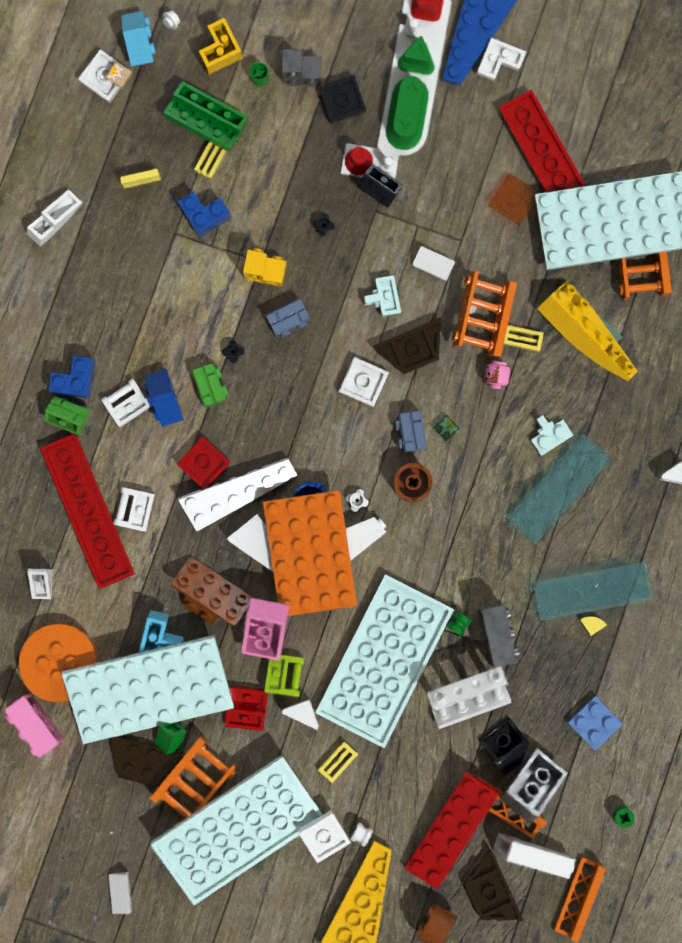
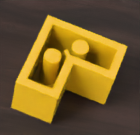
M225 18L208 25V31L214 44L199 50L200 58L209 75L242 59L241 49Z
M253 248L252 251H247L243 274L245 280L282 287L287 263L283 261L282 257L272 256V258H268L264 250Z

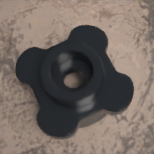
M322 214L321 217L312 223V226L319 231L320 236H325L329 230H334L335 224L330 221L327 214Z
M231 340L226 348L222 349V355L227 356L231 363H236L239 356L245 353L244 348L239 347L234 340Z

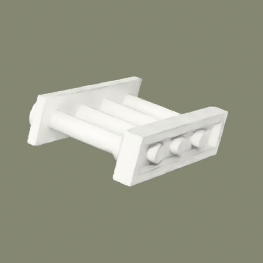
M501 666L428 692L427 695L433 708L432 712L438 728L447 727L512 703L505 686L508 685Z

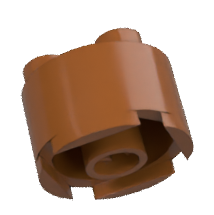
M408 463L402 466L395 474L393 480V488L396 495L408 503L423 500L432 488V476L429 470L416 463ZM410 478L417 480L416 488L408 486Z
M437 904L436 906L431 905L426 914V918H428L427 923L424 924L422 922L417 931L418 940L423 943H444L453 927V921L451 920L456 921L457 916Z

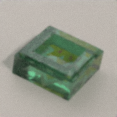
M448 415L433 427L445 442L460 429Z

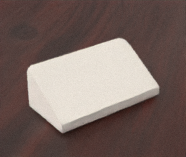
M420 246L412 266L447 281L455 261Z
M129 873L109 874L112 914H131Z

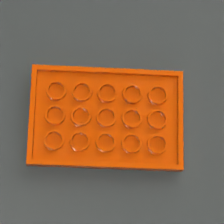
M340 490L263 502L278 603L289 605L288 616L357 606Z

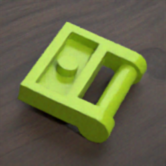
M281 655L280 661L269 659L264 692L299 698L300 691L298 689L301 668L304 665L305 659ZM293 663L291 689H285L288 664Z

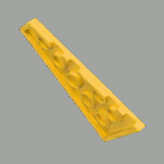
M375 840L373 841L320 943H376L392 851L390 848Z

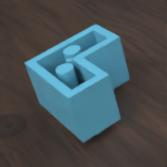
M143 11L121 15L122 31L131 66L153 62V55L156 52L154 43L149 41V37H152L149 18H145Z
M150 610L139 653L183 642L184 637L165 632L169 614Z

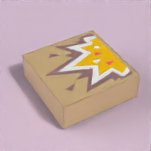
M115 62L107 74L106 80L123 89L133 73Z

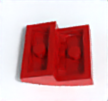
M230 685L229 689L234 708L226 711L225 727L263 731L268 693L264 692L265 689Z

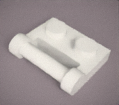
M133 378L128 381L127 385L109 397L105 396L101 399L120 428L151 408L147 398ZM131 390L135 391L134 395L116 407L112 406L113 402Z
M121 487L120 493L122 494L116 519L113 520L114 525L147 532L155 494ZM129 495L134 496L129 520L126 522L123 521Z

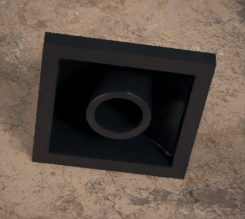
M509 716L478 739L505 776L521 765L530 744Z

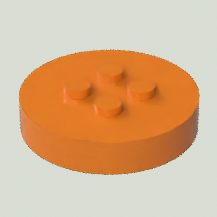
M69 624L48 625L35 631L24 643L19 657L20 675L26 687L37 697L51 702L68 701L70 699L62 672L99 663L98 652L92 639L83 630Z

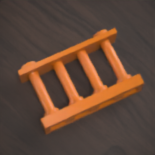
M667 252L655 253L656 262L654 264L626 267V258L618 259L621 281L618 290L623 301L627 300L630 297V293L657 290V292H660V297L669 296L672 293ZM654 271L658 273L656 283L628 284L627 274Z
M473 271L468 273L464 280V286L466 287L457 327L452 334V347H461L463 343L485 348L488 351L487 357L498 358L502 354L517 283L509 281L498 286L478 280L479 272ZM475 287L498 293L500 296L499 303L496 305L473 298ZM471 305L495 312V322L491 323L470 317ZM467 324L491 330V340L485 341L465 335Z
M200 736L150 799L154 803H157L159 799L161 801L164 800L183 817L187 818L204 807L226 779L231 780L237 772L234 770L236 764L233 763L230 768L206 749L204 744L207 740ZM196 754L202 755L224 773L217 783L193 764L192 758ZM183 769L192 772L212 789L205 798L181 779L182 777L179 774ZM171 784L177 785L199 804L193 813L169 795L170 792L167 789Z

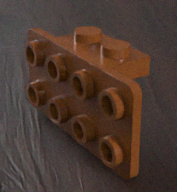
M192 557L186 561L171 582L173 588L185 595L182 605L188 611L199 615L205 622L213 625L220 618L229 625L236 626L249 607L251 598H253Z

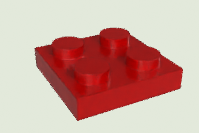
M203 436L177 463L202 489L208 488L231 464Z

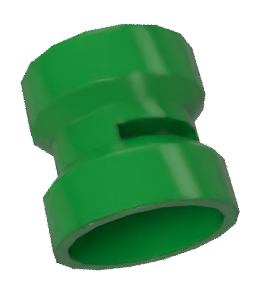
M254 63L250 68V77L254 85L261 87L269 81L268 67L264 63Z
M456 610L453 615V621H449L446 627L462 637L465 633L464 628L470 626L472 620Z

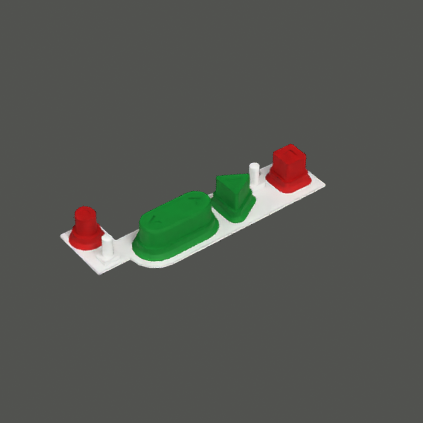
M404 0L402 14L407 15L406 25L400 24L377 149L346 143L341 174L363 177L371 164L395 179L399 155H411L424 145L429 128L452 0Z

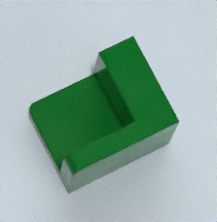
M177 722L164 723L159 726L155 744L167 755L182 748L186 730Z

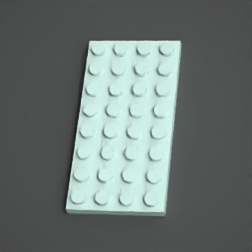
M682 171L535 194L546 270L682 249Z
M385 574L315 713L385 748L454 609Z
M215 635L62 672L83 744L157 727L164 723H174L234 708Z
M281 755L151 841L150 844L193 905H195L299 836L298 830L323 814L285 758Z

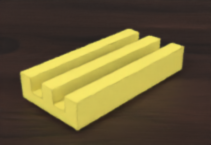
M211 142L208 143L194 169L209 179L213 178L227 152L223 149L221 150L210 173H207L220 148L215 146L203 170H201L205 159L214 145Z
M158 169L120 177L124 188L161 180Z
M508 325L504 345L540 352L544 333ZM509 330L533 336H538L539 338L537 340L533 338L509 334ZM508 338H511V339L526 341V342H530V343H535V344H537V346L528 345V344H523V343H518V342H514V341H509V340H507V339H508Z
M343 741L320 766L318 771L333 783L358 753ZM343 747H345L346 750L343 752V754L325 772L324 769L326 768V766L343 749ZM350 752L352 755L331 777L329 774Z

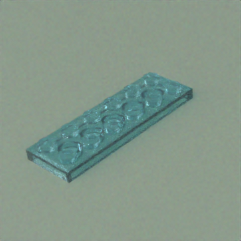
M582 434L512 511L507 519L536 544L607 466L612 458L585 434Z
M647 562L532 583L539 621L654 600Z

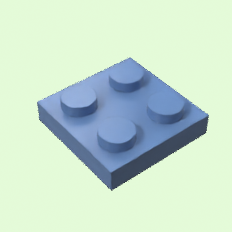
M595 695L567 722L594 751L622 725L617 717Z

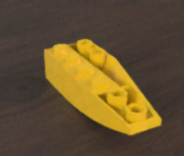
M568 281L561 285L537 308L573 346L606 370L626 381H629L637 373V369L595 310Z

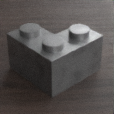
M283 49V83L291 87L298 86V84L315 87L317 84H321V56H302V50Z

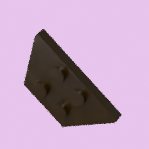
M438 318L372 346L373 350L403 375L439 360L441 319Z
M120 736L110 738L118 778L153 787L160 783L183 756V752L179 751L167 755L158 746Z
M489 850L464 881V885L480 920L523 921L524 919L492 850Z

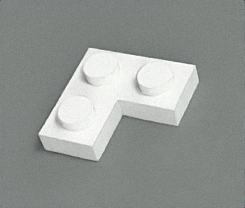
M491 38L477 75L494 81L501 64L519 71L526 51Z

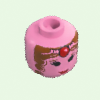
M492 361L491 364L486 366L484 381L490 384V388L501 390V386L508 385L511 370L507 363Z

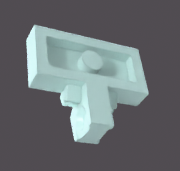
M394 275L376 278V290H372V295L364 296V304H375V308L380 307L382 317L401 314Z
M542 415L535 420L540 427L537 430L539 435L530 441L539 455L542 456L572 437L573 434L564 420L554 425L552 421L548 423Z

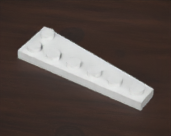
M288 458L263 466L260 469L249 471L242 476L230 478L223 483L211 485L212 487L178 498V501L195 530L199 531L296 477L297 474Z

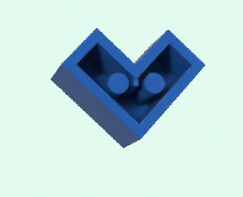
M193 191L177 201L199 238L232 219L221 198L203 207Z
M73 356L70 375L51 372L49 392L56 395L90 399L96 361L92 358Z
M167 369L145 376L147 383L144 384L147 394L146 398L149 406H154L152 412L155 420H159L162 427L184 420Z

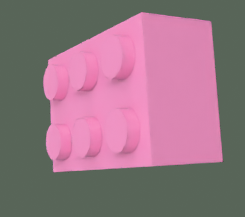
M251 598L246 617L242 654L280 661L289 605Z
M31 693L21 697L4 710L7 713L5 715L6 719L10 724H15L18 728V735L22 740L26 739L30 745L28 748L34 756L39 758L44 756L65 740Z

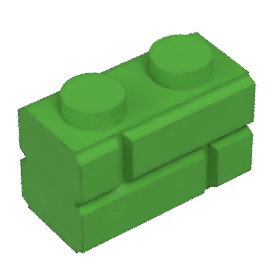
M211 363L192 370L205 408L227 401L225 396L229 394L225 384L221 386L219 378H222L219 366L215 368L214 364Z
M54 396L46 408L44 422L80 436L88 423L90 410L83 405L71 403L66 398Z

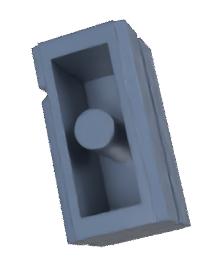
M300 298L266 315L276 338L279 336L285 338L291 334V330L295 328L301 330L307 327V322L310 321V317Z
M421 411L398 414V419H395L396 430H400L401 438H398L399 449H403L404 453L427 450Z

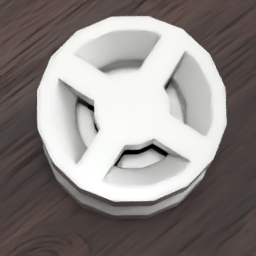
M359 822L350 840L353 842L358 841L361 846L365 847L373 829L365 828Z

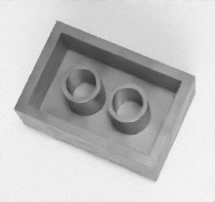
M499 604L478 609L490 666L496 668L517 663L516 658H519L517 646L513 645L512 639H515L513 627H509L508 620L511 619L509 608Z
M536 749L527 757L499 799L530 824L543 812L568 773L540 750Z

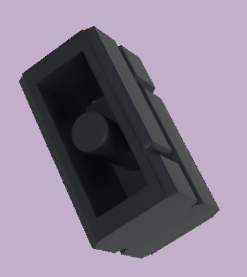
M371 164L357 185V188L389 208L403 187L401 183L373 164Z

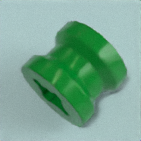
M618 807L613 812V820L620 827L629 828L633 825L635 817L633 812L627 807Z

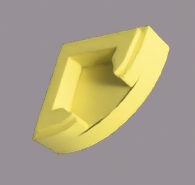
M584 617L580 619L590 636L607 626L603 620L597 617Z

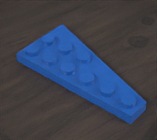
M464 0L442 81L459 86L462 84L518 0Z

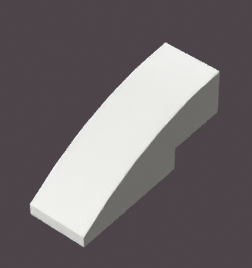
M67 190L42 211L41 216L27 227V235L41 247L69 220L82 205V202L70 190Z

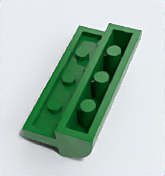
M183 81L174 92L173 99L163 112L164 118L227 152H230L234 144L239 141L248 122V116Z

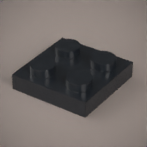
M355 75L319 86V92L330 124L366 112Z

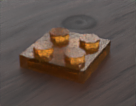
M509 173L488 206L520 226L535 204V194L541 193Z

